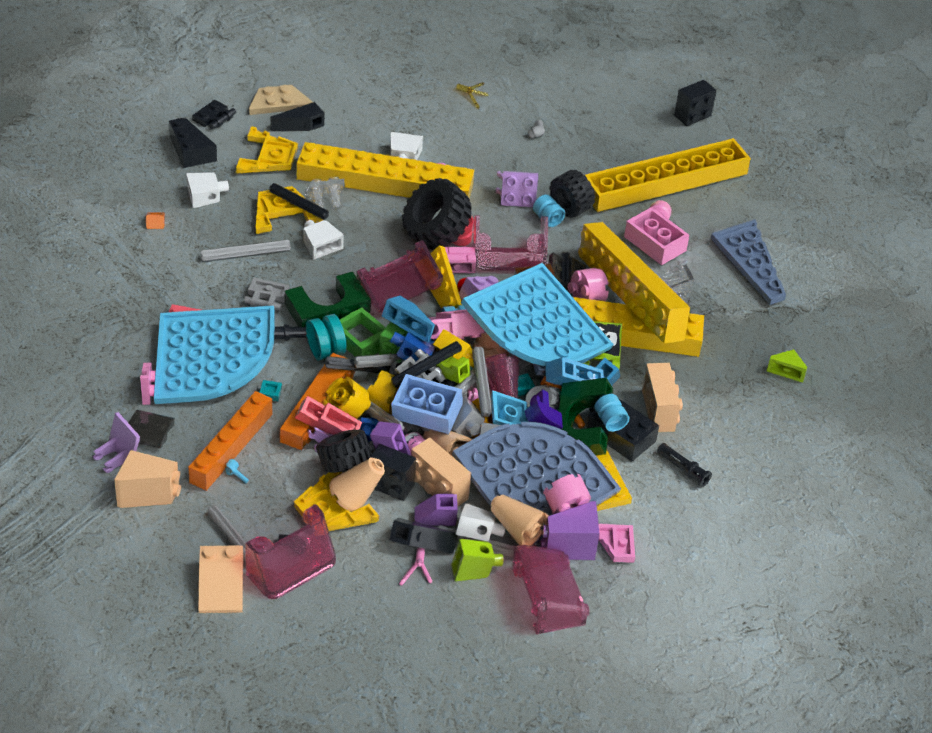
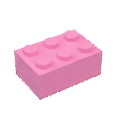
M652 207L626 222L624 237L661 266L687 251L689 234Z

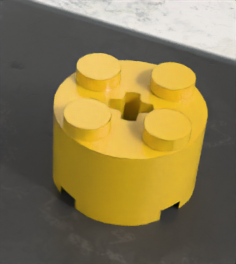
M382 370L375 384H371L367 391L371 402L392 415L391 404L399 387L395 388L391 382V378L395 375Z
M350 377L336 379L326 391L328 394L327 399L323 401L324 406L330 403L356 419L364 411L368 410L371 405L368 391Z

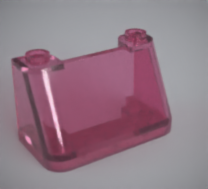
M423 240L415 243L416 249L406 251V255L377 269L371 267L370 271H367L364 267L357 271V278L371 298V304L377 313H383L387 299L402 296L409 300L430 289L436 290L441 287L443 275Z
M316 504L307 508L303 513V521L306 526L273 544L267 537L258 536L246 542V576L267 598H280L335 565L336 553L323 511Z
M530 545L515 546L512 570L515 576L522 577L532 603L531 612L537 617V622L533 625L536 635L586 625L587 616L590 614L587 603L584 604L570 568L569 556L561 550Z

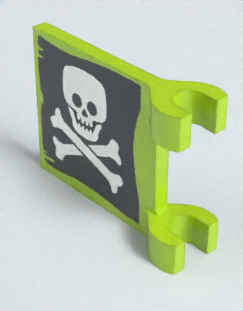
M595 322L614 345L610 350L590 360L602 361L606 358L620 370L622 324ZM590 360L584 362L583 364L589 365Z

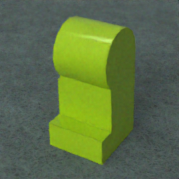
M451 356L435 365L442 370L441 373L446 379L456 383H461L470 376L469 359L461 357L458 360Z

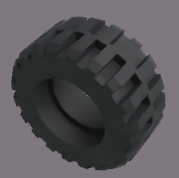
M438 178L429 180L426 184H421L417 190L412 192L413 195L407 199V205L404 206V214H402L403 228L411 238L424 248L434 250L439 245L444 247L450 246L452 242L458 240L460 235H463L465 227H468L470 223L469 218L472 215V206L469 197L459 187L448 179ZM441 209L439 214L433 219L434 215Z

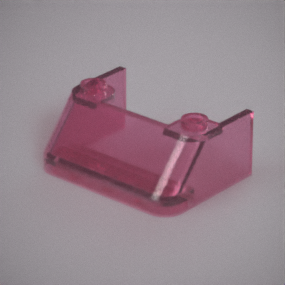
M474 215L473 246L475 247L476 266L479 269L515 270V268L536 266L541 263L547 264L548 216H541V234L530 235L527 239L526 248L491 247L490 236L485 233H479L480 215Z

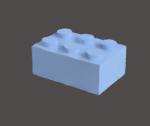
M406 374L391 404L392 416L399 421L449 434L463 405L462 389Z

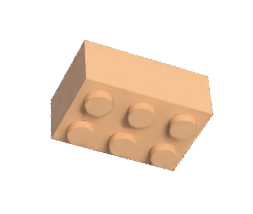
M648 363L642 386L648 418L659 425L658 432H675L676 424L680 422L679 410H682L683 407L682 399L678 397V384L674 382L675 372L671 370L670 363Z
M431 438L412 448L411 456L416 458L415 482L420 484L428 494L432 496L435 494H457V507L469 499L471 472Z

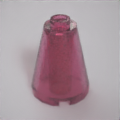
M498 354L485 359L488 384L491 392L493 390L518 399V357L511 354L512 357H506V354Z

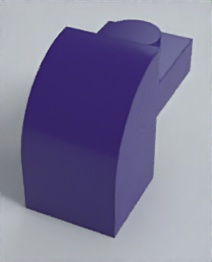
M542 389L531 398L530 407L525 410L528 422L547 424L559 429L563 428L562 413L549 407V394Z

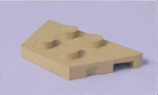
M293 85L267 86L258 89L249 107V115L284 112L312 103V101Z

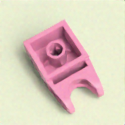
M466 309L438 312L436 317L429 318L435 324L431 339H437L443 329L461 340L464 337L478 338L481 337L482 333H486Z

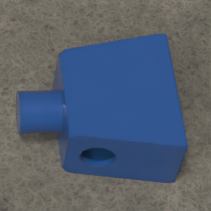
M395 332L390 341L400 347L397 356L403 360L411 356L416 362L419 358L415 355V352L420 348L429 356L432 355L435 349L433 346L434 340L430 339V342L427 343L409 332L406 337Z

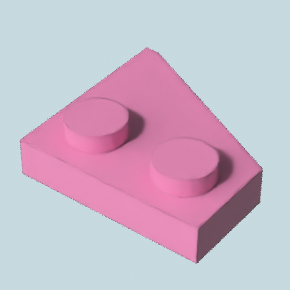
M143 363V375L140 376L142 405H150L151 397H154L155 385H152V382H155L156 371H152L151 363Z
M599 524V541L613 562L634 563L633 525Z

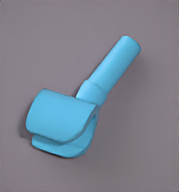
M230 459L226 464V474H234L244 483H248L249 479L237 470L239 467L238 462Z

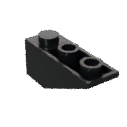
M315 102L270 117L271 131H311L325 125V112Z
M397 518L393 521L389 540L409 546L453 554L458 535H456V532Z

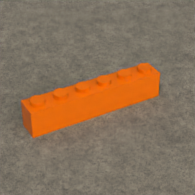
M332 353L331 356H330V357L346 358V357L337 355V354H335V353ZM324 365L280 428V443L302 450L306 444H309L311 438L308 436V431L311 430L314 433V427L295 418L302 401L309 396L323 404L324 399L326 400L328 396L326 393L328 387L338 378L342 377L345 379L350 377L352 379L355 371L326 368Z
M257 391L250 396L189 465V483L206 491L225 470L227 462L230 459H235L272 416V398Z

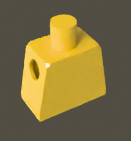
M443 329L433 344L435 350L438 352L457 341L461 345L462 350L452 357L458 360L461 357L468 358L469 365L474 368L471 346Z

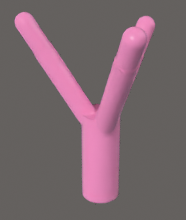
M417 548L416 561L399 582V585L402 586L417 566L421 567L428 583H432V579L424 564L425 548Z

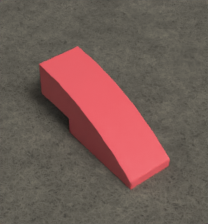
M309 396L302 401L295 416L301 422L333 435L347 430H359L362 424L361 421L330 403L324 406Z

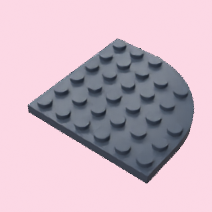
M536 422L504 424L481 434L455 449L452 453L454 458L471 472V481L490 507H492L491 502L496 496L506 495L551 516L553 512L543 491L546 487L550 490L553 487L551 483L572 474L575 478L577 474L581 475L591 496L589 502L596 501L597 506L621 490L600 460L583 442L567 435L566 431L547 424ZM543 534L534 544L541 541V538H543Z

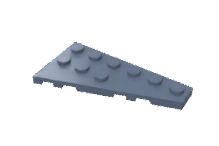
M756 220L711 234V240L769 305L785 300L786 293L781 281L777 278V271L772 265V259L766 244L762 241L761 232L757 229Z

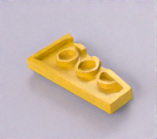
M439 245L415 266L440 307L454 306L457 308L459 305H462L445 247Z

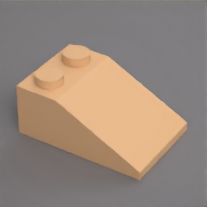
M200 546L199 613H242L243 546Z

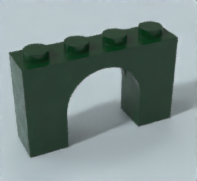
M353 271L336 276V291L342 300L334 305H319L313 302L302 286L284 291V304L298 327H306L307 320L319 318L322 321L323 316L335 314L340 320L361 307L368 313H371V298Z
M607 377L562 383V391L559 393L560 407L557 409V411L562 413L563 428L561 430L566 431L567 435L575 440L579 439L596 456L606 455L608 437L601 427L574 429L573 422L580 412L587 408L595 407V403L602 396L613 394L612 385Z

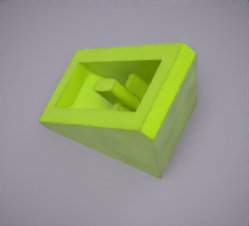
M794 349L771 355L767 372L802 383L807 371V366Z

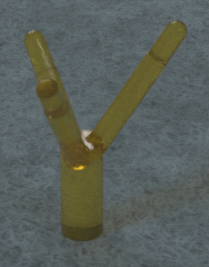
M483 82L471 87L457 84L456 86L457 90L468 93L477 109L480 106L472 93L483 96L489 95L488 93L474 90L483 86Z

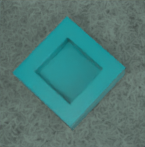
M528 373L510 378V382L518 396L525 395L532 388L536 387Z
M263 380L259 393L272 398V401L279 402L282 382Z

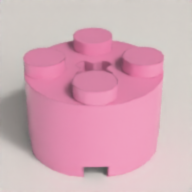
M600 268L574 271L571 282L568 283V290L572 293L573 297L606 302L609 291H606L605 285H608V280Z
M573 474L562 477L551 483L553 487L550 490L546 487L543 491L553 514L580 506L591 500L589 491L580 474H577L576 478Z

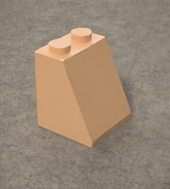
M130 450L114 479L117 507L128 508L172 504L174 498L178 497L181 491L178 462Z

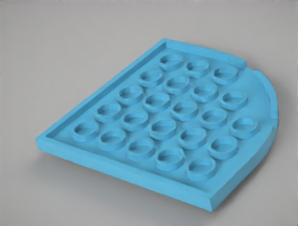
M543 263L469 295L461 301V304L493 341L513 355L533 364L546 366L547 362L561 357L584 363L610 350L614 345Z
M274 306L160 313L154 389L155 404L214 399L231 393L251 381L264 368L273 350L275 331Z

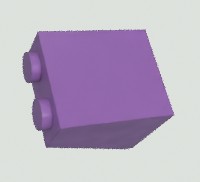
M596 501L548 516L547 525H543V538H541V551H545V559L595 560L600 534Z

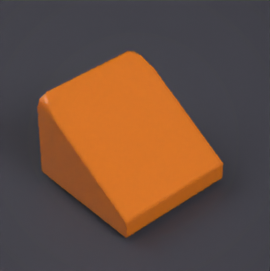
M148 212L146 214L147 229H164V212Z

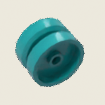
M335 314L323 316L322 321L319 318L307 320V340L311 352L317 361L326 359L332 353L337 355L345 354L346 338L342 324Z

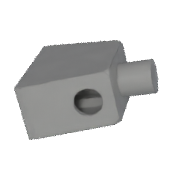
M462 395L463 405L451 431L471 438L473 435L475 436L480 433L481 425L485 418L481 415L476 405Z

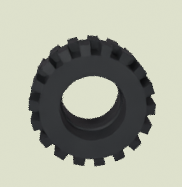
M571 169L554 178L550 183V196L565 210L566 217H576L593 207L595 203L594 189L582 172Z
M354 429L336 433L323 439L316 446L324 472L336 473L346 471L372 456L363 430Z

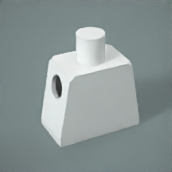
M391 132L390 156L417 160L422 152L423 136Z
M186 173L187 189L193 208L217 203L220 201V192L229 191L228 181L218 182L215 173Z
M308 220L305 223L303 241L313 260L343 249L344 235L329 222L323 220L314 223L313 220Z
M465 503L456 535L489 541L491 534L503 537L505 527L501 523L495 522L496 516L492 512Z

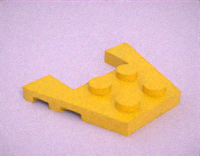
M251 126L248 133V141L263 143L258 160L239 158L236 173L291 170L298 150V143L280 136L278 138L270 136L269 132L263 131L262 133L257 131L256 127Z
M293 186L284 187L305 198ZM269 190L258 192L256 234L272 231V225L269 220L271 218L276 219L282 216L303 213L306 221L313 220L314 223L323 221V219L272 194Z
M343 472L323 474L319 478V482L313 487L310 486L294 501L295 509L316 534L379 521V515L370 504L350 512L337 503L338 497L335 494L332 496L329 485L334 477Z

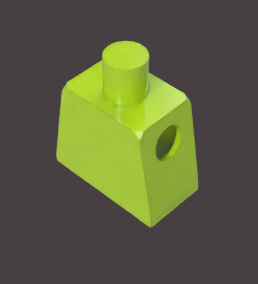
M460 539L451 563L454 580L464 581L487 578L492 566H503L504 558L503 554H494L492 544L489 542Z

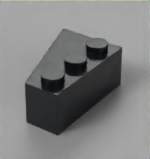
M187 118L169 120V136L184 168L217 162V145Z

